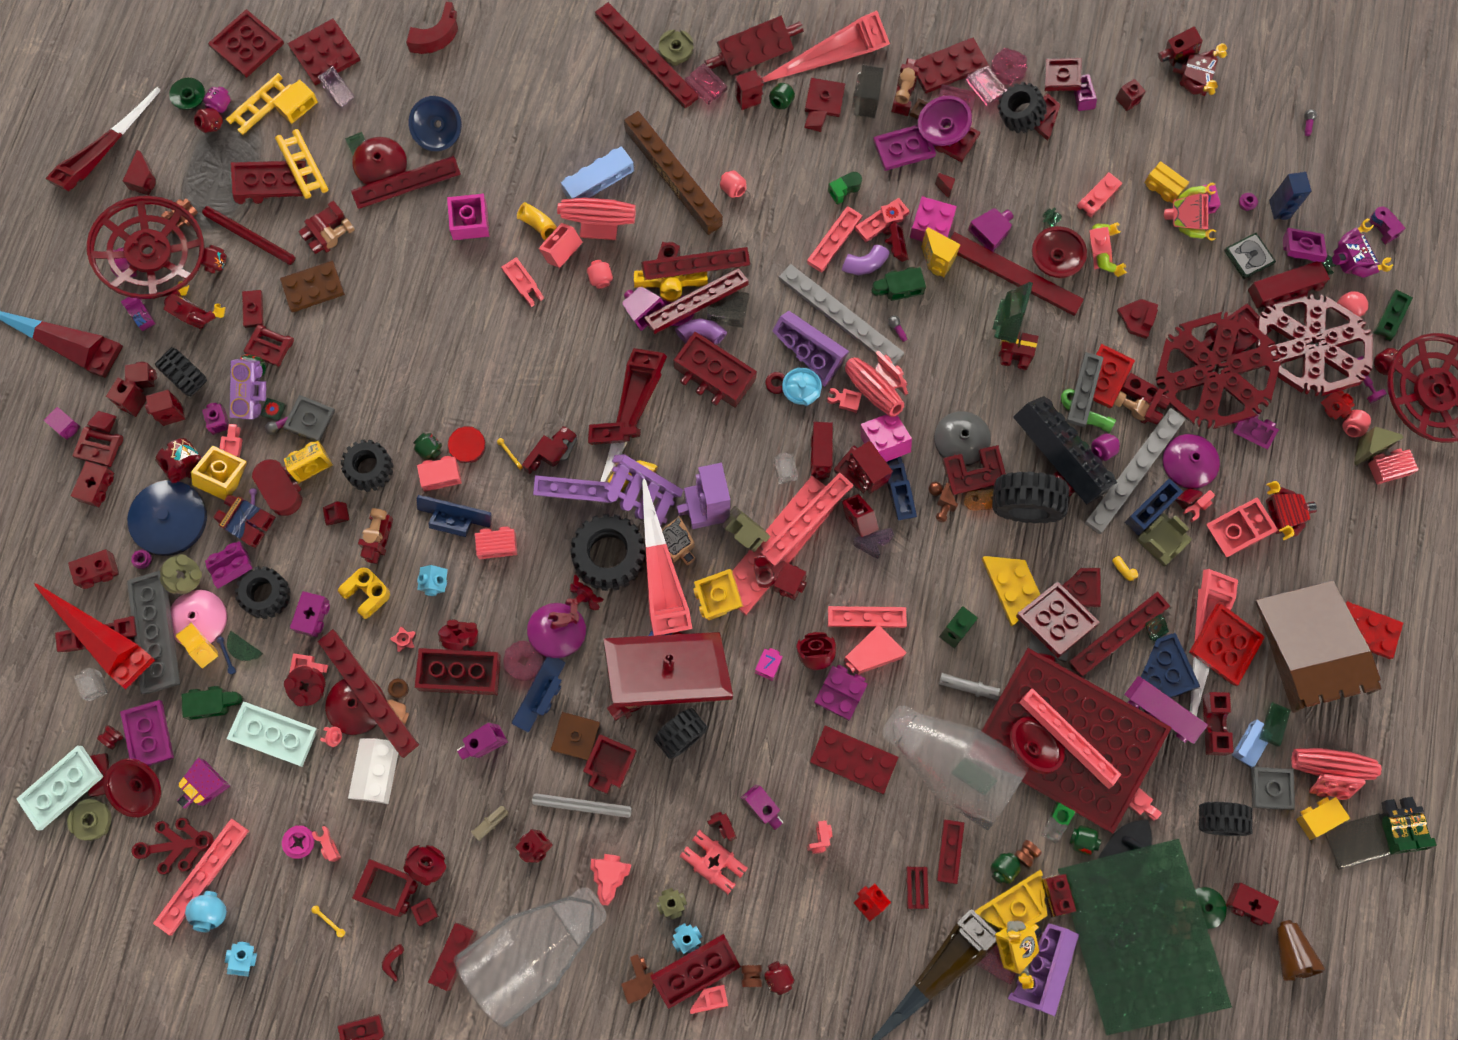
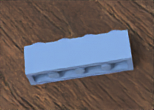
M622 146L618 149H613L606 156L596 159L591 165L581 168L576 174L567 176L561 182L562 191L568 199L590 198L634 172L633 161Z

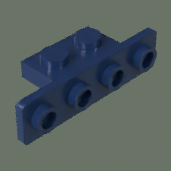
M418 495L416 498L417 510L433 514L429 521L430 529L466 537L472 524L491 527V512Z
M545 658L511 722L513 725L529 732L537 716H543L544 713H548L552 705L551 700L553 696H556L561 689L559 684L562 680L558 677L565 665L563 660L559 658Z

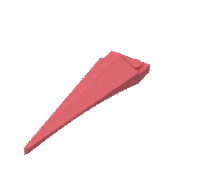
M878 11L859 18L762 78L763 82L868 54L889 45L890 42Z

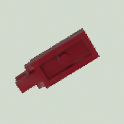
M624 422L589 425L588 443L596 445L628 442L630 438L640 437L641 429H638L636 426L631 427L630 424Z

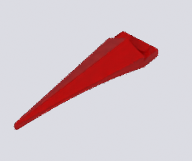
M34 583L38 591L105 672L125 690L155 661L138 644Z

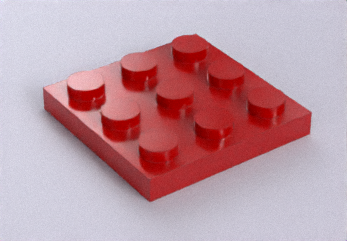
M1219 603L1214 607L1189 653L1233 686H1238L1265 636L1223 604Z

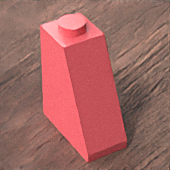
M878 625L845 657L844 661L846 662V668L853 673L855 671L857 674L900 660L907 652Z

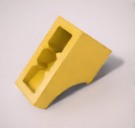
M192 622L175 635L202 669L218 657V651Z

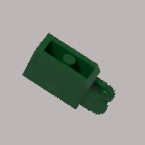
M909 267L903 271L897 272L894 270L885 274L884 279L873 282L871 293L875 296L887 295V298L891 301L923 295L926 284L921 267Z
M220 686L209 687L206 691L191 689L188 690V693L182 694V715L187 720L224 716L228 713L230 706L241 705L244 698L241 694L235 691L228 692Z

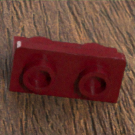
M718 812L710 816L711 820L707 821L710 827L722 824L718 827L724 839L728 838L729 841L737 839L726 813Z

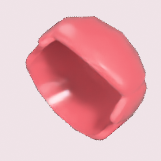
M1357 291L1348 292L1337 301L1338 304L1359 317L1363 316L1368 310L1366 296Z

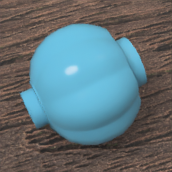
M205 891L204 895H199L189 901L185 909V916L194 930L209 932L210 929H214L223 923L227 910L224 902L217 897V893Z

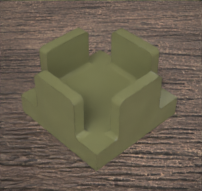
M736 506L731 509L730 516L722 524L726 531L729 530L734 534L736 540L745 547L750 548L753 552L758 549L763 541L766 543L771 537L760 525Z
M1163 513L1137 541L1165 567L1192 539L1186 534L1189 528L1177 516L1170 519Z

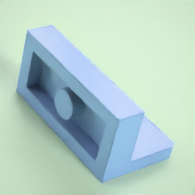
M1259 720L1250 722L1233 751L1234 753H1232V756L1249 767H1255L1272 737V734L1262 729L1264 723Z

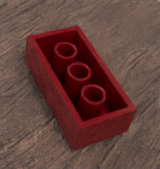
M419 648L414 688L419 692L498 695L501 656L498 652Z

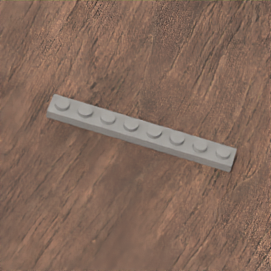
M792 264L779 276V280L874 355H876L877 351L887 355L893 365L904 355L901 349Z
M1172 408L1167 411L1116 480L1118 483L1107 492L1086 520V525L1099 534L1104 531L1186 420L1185 417Z

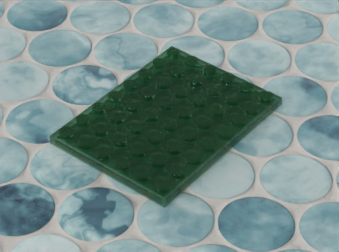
M1179 839L1058 869L1059 875L1066 874L1076 908V911L1072 912L1071 916L1076 934L1079 935V944L1106 1036L1232 1008Z

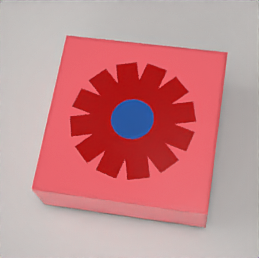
M899 203L881 206L880 210L885 225L892 224L894 221L897 223L903 222Z

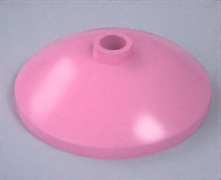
M193 590L188 594H183L170 607L174 639L180 644L182 643L175 635L191 622L210 643L214 642L222 634L226 626V607L218 596L209 591ZM195 613V617L190 619V615Z

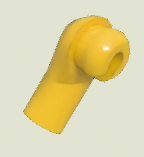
M1117 556L1112 560L1117 570L1127 581H1133L1138 577L1137 570L1134 568L1129 569L1121 556Z

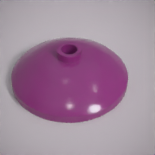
M941 96L933 99L925 105L918 118V128L922 137L927 142L937 146H946L958 142L968 133L972 124L970 107L964 100L955 96Z
M1194 434L1180 435L1174 438L1163 452L1162 463L1167 476L1175 484L1183 488L1198 489L1205 487L1218 474L1220 468L1218 452L1207 439ZM1192 455H1196L1198 460L1193 459Z
M562 603L547 604L536 610L529 619L527 625L528 640L538 653L546 657L563 658L576 652L585 640V621L577 611L579 614V622L577 624L572 622L565 627L552 629L550 625L552 622H556V620H548L549 614L551 612L570 614V606Z

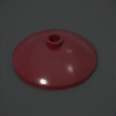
M373 137L365 140L357 147L353 155L352 164L357 178L365 185L406 172L407 157L403 148L396 141L387 137Z
M1054 226L1043 230L1037 235L1032 245V258L1036 266L1043 273L1055 278H1066L1081 270L1087 258V247L1082 237L1074 230L1067 227Z
M345 679L340 680L332 687L326 699L325 711L333 727L340 728L341 732L347 735H361L378 725ZM374 682L375 685L378 687V689L381 691V693H382L383 696H384V693H383L382 689L379 687V685H378L376 682ZM355 700V705L350 707V701Z
M1024 717L1012 726L1010 731L1011 746L1017 758L1026 767L1042 774L1052 773L1061 767L1065 756L1063 745L1036 718Z
M122 759L114 763L105 774L104 791L110 804L121 814L134 818L143 817L151 813L158 806L161 798V785L157 775L147 764L136 759Z

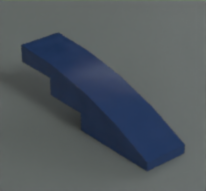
M900 456L886 462L892 470L887 485L898 521L917 517L910 482L907 480L905 466Z

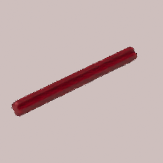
M206 206L202 210L205 217L285 263L292 265L296 260L293 254L213 208Z

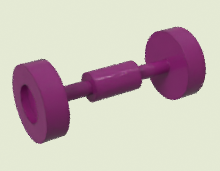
M1360 356V357H1358V358H1356V359L1362 360V359H1364V357H1363V356ZM1369 376L1364 379L1363 383L1373 393L1367 398L1370 404L1387 395L1385 389L1376 392Z

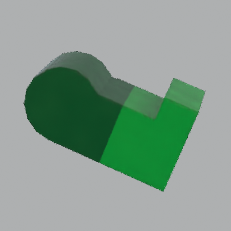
M850 172L829 183L828 192L837 205L843 202L845 195L860 190L862 184L861 174Z

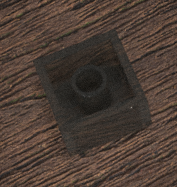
M862 65V71L857 73L852 108H855L854 115L875 118L884 68Z

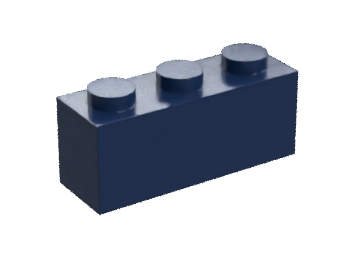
M1306 172L1288 174L1269 199L1274 219H1290L1312 192Z
M1169 478L1124 523L1139 536L1183 491Z

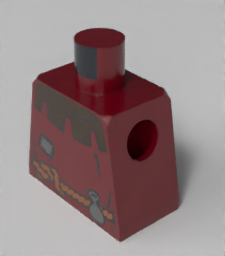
M1194 26L1169 39L1166 49L1158 53L1160 62L1163 63L1169 60L1171 65L1174 66L1175 62H1186L1189 55L1199 54L1203 40L1196 27Z

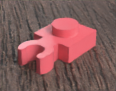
M830 388L829 393L834 394L836 397H828V403H840V409L857 413L862 393L844 389L843 393H839L837 389Z

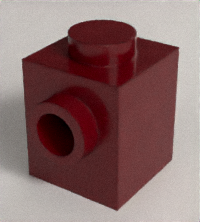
M136 362L135 364L125 365V379L132 380L139 388L155 387L154 380L157 379V373L148 363Z

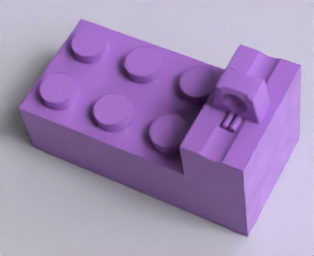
M722 463L698 467L699 474H696V486L684 488L686 504L677 506L679 516L689 514L692 529L724 523L730 516V496Z

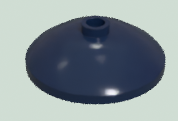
M440 96L424 97L413 106L409 115L410 133L415 142L424 149L430 151L446 150L453 146L460 136L462 129L460 113L455 105L446 98ZM437 121H440V122H441V126H440V127H437V125H436Z

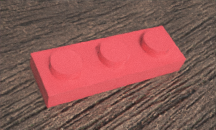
M900 198L890 203H899L903 218L909 214V209ZM881 210L856 225L855 230L866 243L883 232V230L889 228L891 224L885 225Z

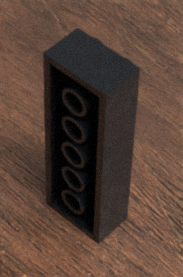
M1042 396L1030 401L1013 416L1086 505L1103 496L1118 483L1115 480L1114 474L1104 467L1102 460L1093 454L1089 445L1082 441L1077 431L1065 421L1063 414L1053 407L1050 399Z

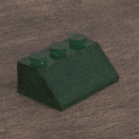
M1032 282L1008 291L1005 299L1001 298L992 330H996L994 338L1016 344L1031 293Z

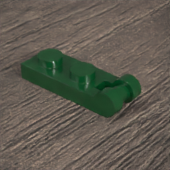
M1396 289L1392 293L1373 333L1378 336L1382 335L1391 342L1413 297ZM1385 325L1391 327L1390 330L1385 329Z

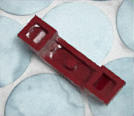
M134 616L116 619L113 623L105 624L128 639L137 636ZM71 629L55 633L57 652L86 649Z

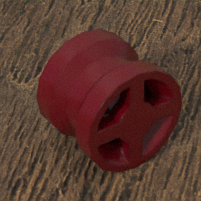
M107 725L105 732L99 734L97 739L113 750L116 747V742L122 740L124 736L115 728Z

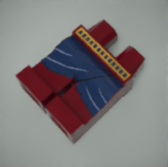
M228 495L224 500V504L229 506L230 509L227 513L221 510L217 511L213 518L220 523V527L256 549L265 533L249 525L248 522L267 532L276 517L239 496Z

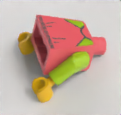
M1209 183L1206 187L1198 186L1187 189L1179 195L1177 200H1174L1173 209L1164 210L1165 220H1173L1174 227H1179L1180 232L1191 238L1206 237L1208 240H1215L1216 238L1209 237V233L1217 231L1208 229V195H1213L1216 192L1209 191V186H1214L1215 183Z
M1118 222L1111 225L1095 224L1092 230H1089L1094 269L1100 268L1111 273L1114 272L1117 277L1126 274L1127 272L1124 270L1126 265L1124 263L1116 266L1112 262L1110 236L1121 232L1117 230V226L1120 224Z

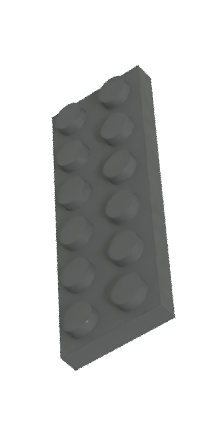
M160 570L127 580L131 616L135 617L137 636L134 637V642L155 659L139 676L141 694H149L180 685L169 595L160 582Z

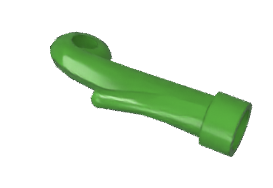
M1067 389L1061 395V402L1068 410L1072 400H1068L1067 396H1073V389ZM1092 411L1089 412L1087 424L1100 427L1109 434L1116 422L1115 419L1109 416L1105 417Z

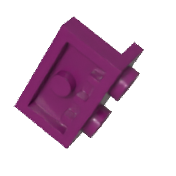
M1258 416L1237 423L1233 433L1267 450L1279 429L1275 428L1276 423L1265 419L1263 422L1257 419Z

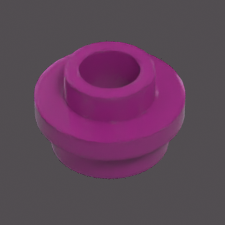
M1244 193L1239 199V206L1245 211L1253 210L1258 204L1257 197L1252 193Z
M146 550L136 551L131 558L133 566L138 569L147 568L152 561L151 554ZM145 557V560L140 563V559Z

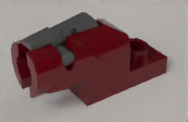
M564 426L551 439L543 435L523 462V470L531 474L533 470L536 471L539 468L541 460L552 467L556 466L561 460L566 461L577 442V435Z

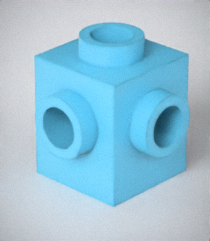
M433 565L420 567L417 590L425 592V595L436 596L437 593L445 592L448 569Z
M684 923L675 929L676 934L673 935L675 940L672 941V944L677 952L682 951L683 954L686 952L689 954L699 948L700 938L703 936L697 926L692 928L691 924L686 926ZM685 935H689L691 937V941L689 943L683 942V937Z
M247 942L232 944V949L227 950L225 963H228L227 974L249 975L250 966H255L257 953H253L254 946H250V943Z

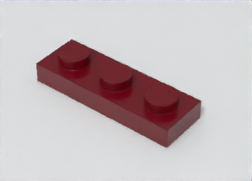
M943 820L936 877L938 882L958 884L965 822Z

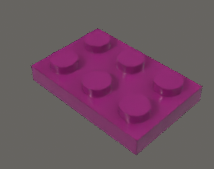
M918 125L873 138L884 171L930 159L936 155L933 144L927 142L922 137Z
M161 700L120 711L129 759H136L150 766L174 758L163 702Z

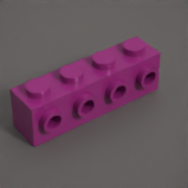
M1140 676L1135 679L1124 694L1129 698V704L1136 708L1142 707L1145 709V713L1172 727L1171 729L1177 732L1175 736L1184 743L1188 740L1194 744L1208 726V724Z

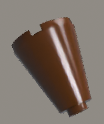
M1292 920L1280 922V927L1277 928L1283 980L1294 981L1296 980L1295 976L1296 978L1302 977L1304 979L1323 973L1325 967L1299 925L1293 923Z

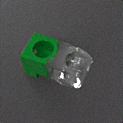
M1056 802L1041 836L1057 844L1067 829L1075 811Z

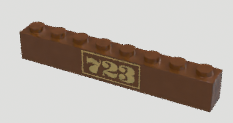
M639 110L624 119L626 133L706 234L709 235L722 227L723 216Z

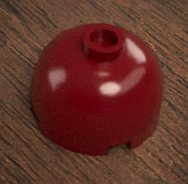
M824 632L808 633L805 635V639L801 640V642L799 639L796 645L800 662L811 670L825 669L832 664L836 656L835 640L832 636L831 638L827 637V634Z

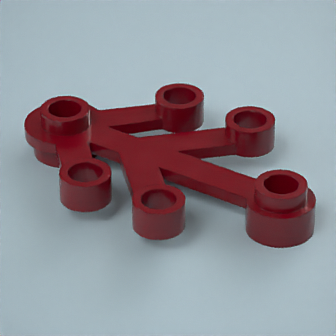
M179 818L175 823L176 828L185 831L193 838L184 840L170 829L167 822L159 821L155 825L156 832L165 835L172 842L155 845L138 842L132 847V855L137 859H145L153 853L172 851L164 862L157 866L159 874L167 875L172 870V864L185 848L193 847L186 858L178 862V869L187 872L192 868V862L198 854L210 848L214 842V837L208 831L198 832L190 825L188 819ZM184 820L185 826L181 828L180 822ZM161 824L165 825V829L163 831H160L159 829ZM203 838L207 839V843L205 845H202L201 843ZM145 847L146 852L141 855L140 850ZM186 861L188 866L186 869H183L182 864ZM166 864L167 870L163 872L162 866Z

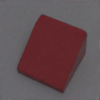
M809 111L804 128L821 132L826 120L827 111Z
M938 173L935 185L949 198L955 178Z
M98 411L89 420L87 425L95 430L110 434L117 416Z
M1189 488L1176 499V502L1182 509H1186L1197 501L1203 493L1202 491Z
M336 501L323 507L327 526L349 520L348 508L345 502Z

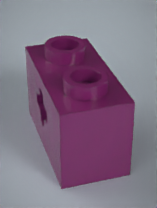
M302 591L290 629L296 633L317 638L324 627V616L328 614L330 609L329 600L324 596Z

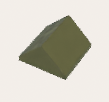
M1375 426L1359 439L1354 461L1355 465L1357 466L1388 450L1404 437L1402 434Z

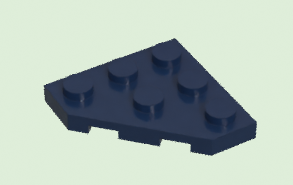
M1176 632L1158 638L1141 678L1170 698L1200 688Z

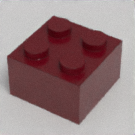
M871 441L866 442L851 452L848 469L853 476L856 475L860 480L859 485L864 491L867 490L871 494L889 482L892 470Z

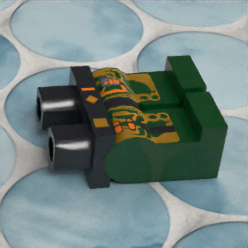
M1413 797L1399 800L1402 809L1397 808L1395 799L1381 802L1383 813L1379 817L1382 821L1391 855L1423 851L1437 846L1435 838H1431L1427 828L1423 807H1417Z

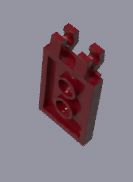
M1248 303L1228 316V319L1233 320L1235 314H1238L1237 322H1240L1242 315L1257 327L1259 315ZM1217 325L1205 333V340L1201 342L1207 348L1211 345L1214 347L1218 331ZM1268 326L1266 335L1272 331ZM1240 329L1236 335L1232 355L1242 353L1254 345L1256 337L1246 329Z

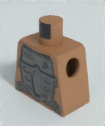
M679 516L664 527L662 533L672 562L675 563L681 558L686 565H689L696 559L690 552L695 547V543Z

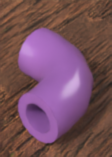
M874 245L871 252L866 256L858 257L848 254L842 271L854 275L870 274L883 265L890 252L881 245Z
M703 318L692 319L675 329L679 338L687 343L694 332L707 338L715 345L720 343L727 335V331L716 322Z

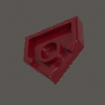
M1139 299L1118 308L1117 313L1122 317L1126 325L1125 327L1130 334L1147 339L1158 312V304Z
M1080 568L1062 585L1084 607H1101L1100 568Z

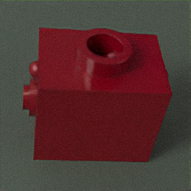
M785 562L773 585L774 591L783 597L786 596L795 601L799 592L802 593L806 587V571Z

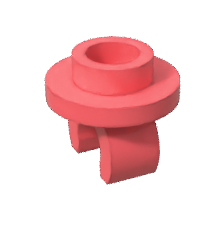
M325 727L324 730L327 731L326 736L320 740L330 747H336L342 740L341 729L338 727Z

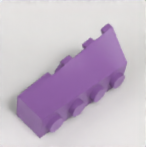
M790 311L780 316L773 329L775 335L795 352L796 357L819 376L824 387L841 367L850 352Z
M1049 923L1038 942L1039 953L1031 961L1028 968L1029 975L1033 977L1034 987L1023 989L1022 983L1018 979L1016 982L1018 986L1014 993H1010L1008 999L1055 1016L1079 935L1066 928Z

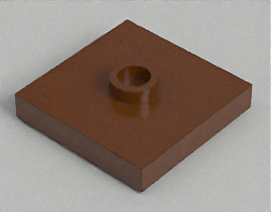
M562 712L551 751L588 761L595 744L600 722Z

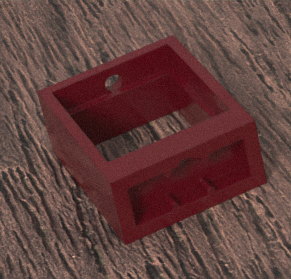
M813 422L811 433V476L818 480L830 478L832 470L833 422Z
M369 859L352 899L394 916L402 917L409 909L410 902L408 900L411 894L414 895L418 883L417 880L405 872ZM378 869L407 880L395 909L366 898Z

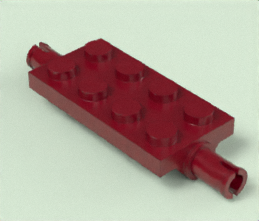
M782 15L717 41L719 53L713 58L704 60L705 65L712 63L706 69L711 71L719 66H725L729 76L794 50L790 37L804 32L803 27L796 29L802 26L799 21L786 27Z

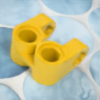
M364 567L359 568L338 589V593L344 599L351 597L359 588L369 596L357 610L363 619L369 618L390 597V591L386 585L370 569ZM368 575L370 577L366 583H362V578ZM377 589L383 590L380 596H374Z

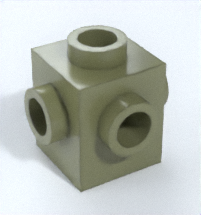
M673 888L662 891V896L658 897L660 902L656 903L660 915L664 914L666 918L670 916L671 920L682 916V911L685 910L684 905H687L684 894H679L678 890L674 891ZM670 899L675 900L676 903L672 908L667 904Z

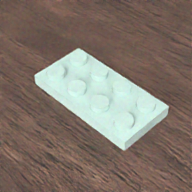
M243 701L227 739L302 767L318 729Z
M77 745L17 798V801L36 830H43L102 779L103 775L83 746Z

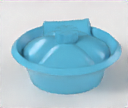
M796 368L786 374L783 379L782 389L786 398L791 402L808 406L820 397L822 384L819 376L814 371L807 368Z

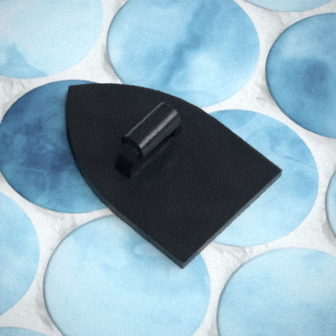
M1148 820L1133 821L1119 828L1112 835L1098 857L1132 882L1145 864L1151 851L1152 834Z

